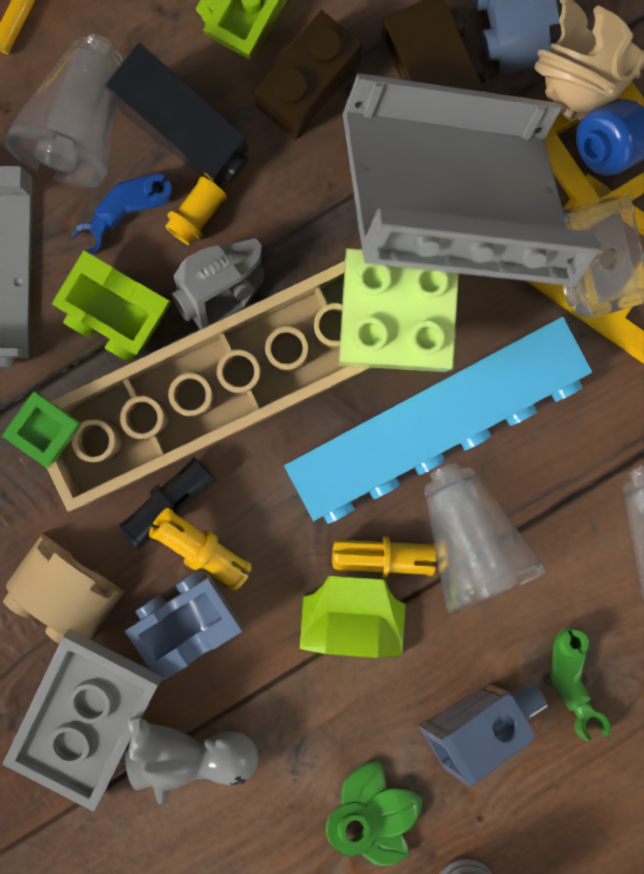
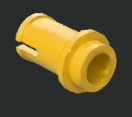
M203 176L200 177L197 185L176 212L169 211L167 217L170 220L165 225V228L186 245L190 246L194 239L201 240L203 234L200 231L221 203L225 202L227 199L226 193L209 179Z

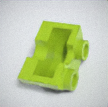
M83 250L53 300L52 305L67 313L63 321L64 324L88 338L96 330L109 339L104 347L105 349L132 363L136 355H141L171 302Z

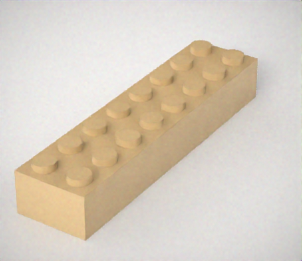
M345 261L53 400L54 404L82 423L52 467L47 468L67 512L81 509L373 369L372 367L339 366Z

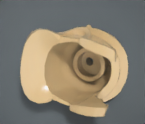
M560 0L562 12L559 22L562 34L556 44H550L549 51L538 50L539 60L535 62L534 68L538 73L545 76L547 88L545 93L549 102L560 103L561 110L559 115L568 120L572 118L581 120L591 110L615 102L633 79L641 76L640 70H644V50H640L631 42L633 35L627 24L611 11L599 5L593 10L595 25L593 32L586 28L588 20L580 6L573 0Z

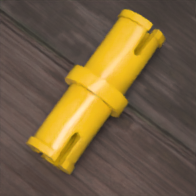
M170 508L164 509L154 520L153 524L159 528L151 527L149 536L157 539L184 557V564L192 570L202 569L226 585L231 591L239 589L247 580L248 575L241 571L250 572L251 563L241 559L219 544L218 537L211 531H200L176 515Z

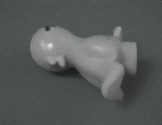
M138 717L129 719L128 727L132 735L129 749L126 750L125 763L130 783L135 790L153 787L158 804L168 802L169 790L179 788L195 780L208 779L217 784L227 786L244 784L253 777L258 768L259 753L257 747L248 736L234 730L220 731L204 742H197L189 735L172 727L150 724L147 720Z

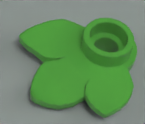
M377 760L367 762L352 772L344 781L341 804L331 812L326 823L327 839L330 845L343 855L357 856L362 854L373 864L379 866L396 864L410 855L407 842L401 834L409 830L417 821L422 808V797L406 789H386L385 775L381 762ZM351 821H359L360 833L355 838L348 839L345 832L347 825Z

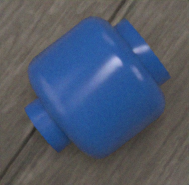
M620 99L591 110L584 116L577 128L576 145L585 165L595 173L610 176L620 174L644 161V107L636 101Z

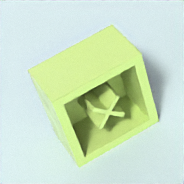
M347 249L339 366L447 372L453 369L458 273L364 263L362 250Z

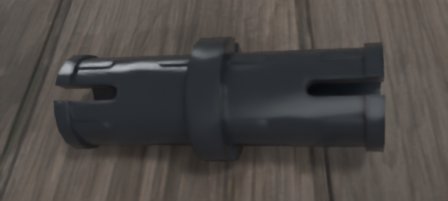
M194 456L190 459V462L162 487L156 485L150 490L151 497L118 525L119 530L133 546L140 550L151 539L149 536L150 528L153 526L157 529L159 528L153 522L164 509L170 508L176 515L182 517L185 515L183 509L201 492L213 484L216 479Z

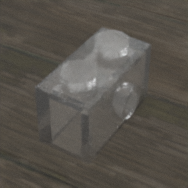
M611 196L563 210L567 229L595 232L600 247L599 252L576 286L563 284L564 294L569 306L572 309L575 308L576 313L579 315L595 318L643 304L644 255L631 197Z

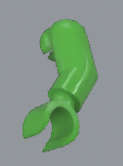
M565 628L556 635L554 641L550 675L551 683L568 710L575 712L577 718L574 728L576 734L581 739L592 742L590 734L586 729V723L591 717L597 720L602 735L609 737L611 732L610 722L602 713L594 711L589 703V700L592 698L581 681L585 655L589 647L588 637L582 630Z

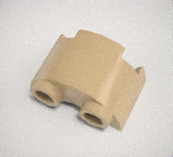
M42 533L7 582L6 589L9 593L3 602L11 611L19 616L29 618L30 615H33L36 619L47 625L46 634L60 644L62 637L69 629L91 640L125 591L97 571L90 570L72 557L70 552Z

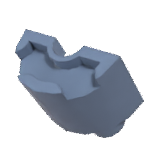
M473 0L476 11L484 10L489 19L490 28L482 31V43L487 61H495L498 76L533 69L535 62L539 60L538 50L549 51L550 44H555L552 25L560 24L557 0Z
M198 569L177 583L175 586L180 593L167 602L160 594L138 608L135 613L140 620L125 631L148 668L163 677L161 682L188 666L204 653L214 650L235 637L244 629L212 578L206 576L202 569Z

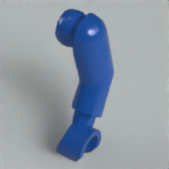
M152 173L116 184L94 210L93 214L95 217L88 224L78 225L73 230L71 240L76 238L79 233H92L96 239V245L86 250V252L95 255L100 249L102 235L108 229L113 230L126 214L165 205L172 195L170 180L163 174Z

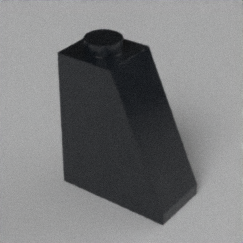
M138 43L105 84L121 113L201 177L209 179L218 187L224 180H227L229 183L233 182L249 160L245 156V153L248 151L246 138L141 43Z

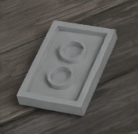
M69 629L62 637L2 765L94 812L130 743L132 734L128 727L129 719L132 717H143L163 677Z

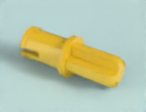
M383 537L381 542L338 539L333 544L332 565L336 570L380 572L382 578H387L389 573L423 574L427 576H433L436 567L432 565V562H436L435 543L390 542L389 537Z

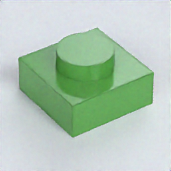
M33 391L2 437L44 467L51 468L82 423L39 392Z

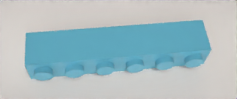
M561 317L285 464L284 467L312 520L315 521L324 516L327 524H330L354 511L355 508L351 501L369 492L374 500L399 487L400 483L397 477L414 467L418 475H421L446 461L442 453L460 443L464 451L491 438L492 436L488 428L506 419L509 426H513L537 413L534 403L552 395L554 401L558 402L583 388L579 379L592 373V370L566 321Z

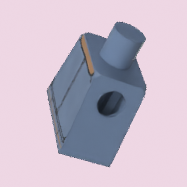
M531 680L510 693L499 687L488 685L423 722L419 727L444 770L470 787L535 739V734L527 720L545 709L547 702L539 688Z

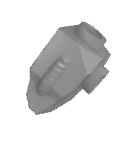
M257 238L230 245H216L204 248L188 256L181 263L173 275L177 291L171 295L178 311L186 321L193 319L201 330L249 306L252 298L262 287L265 270L261 264L262 245Z

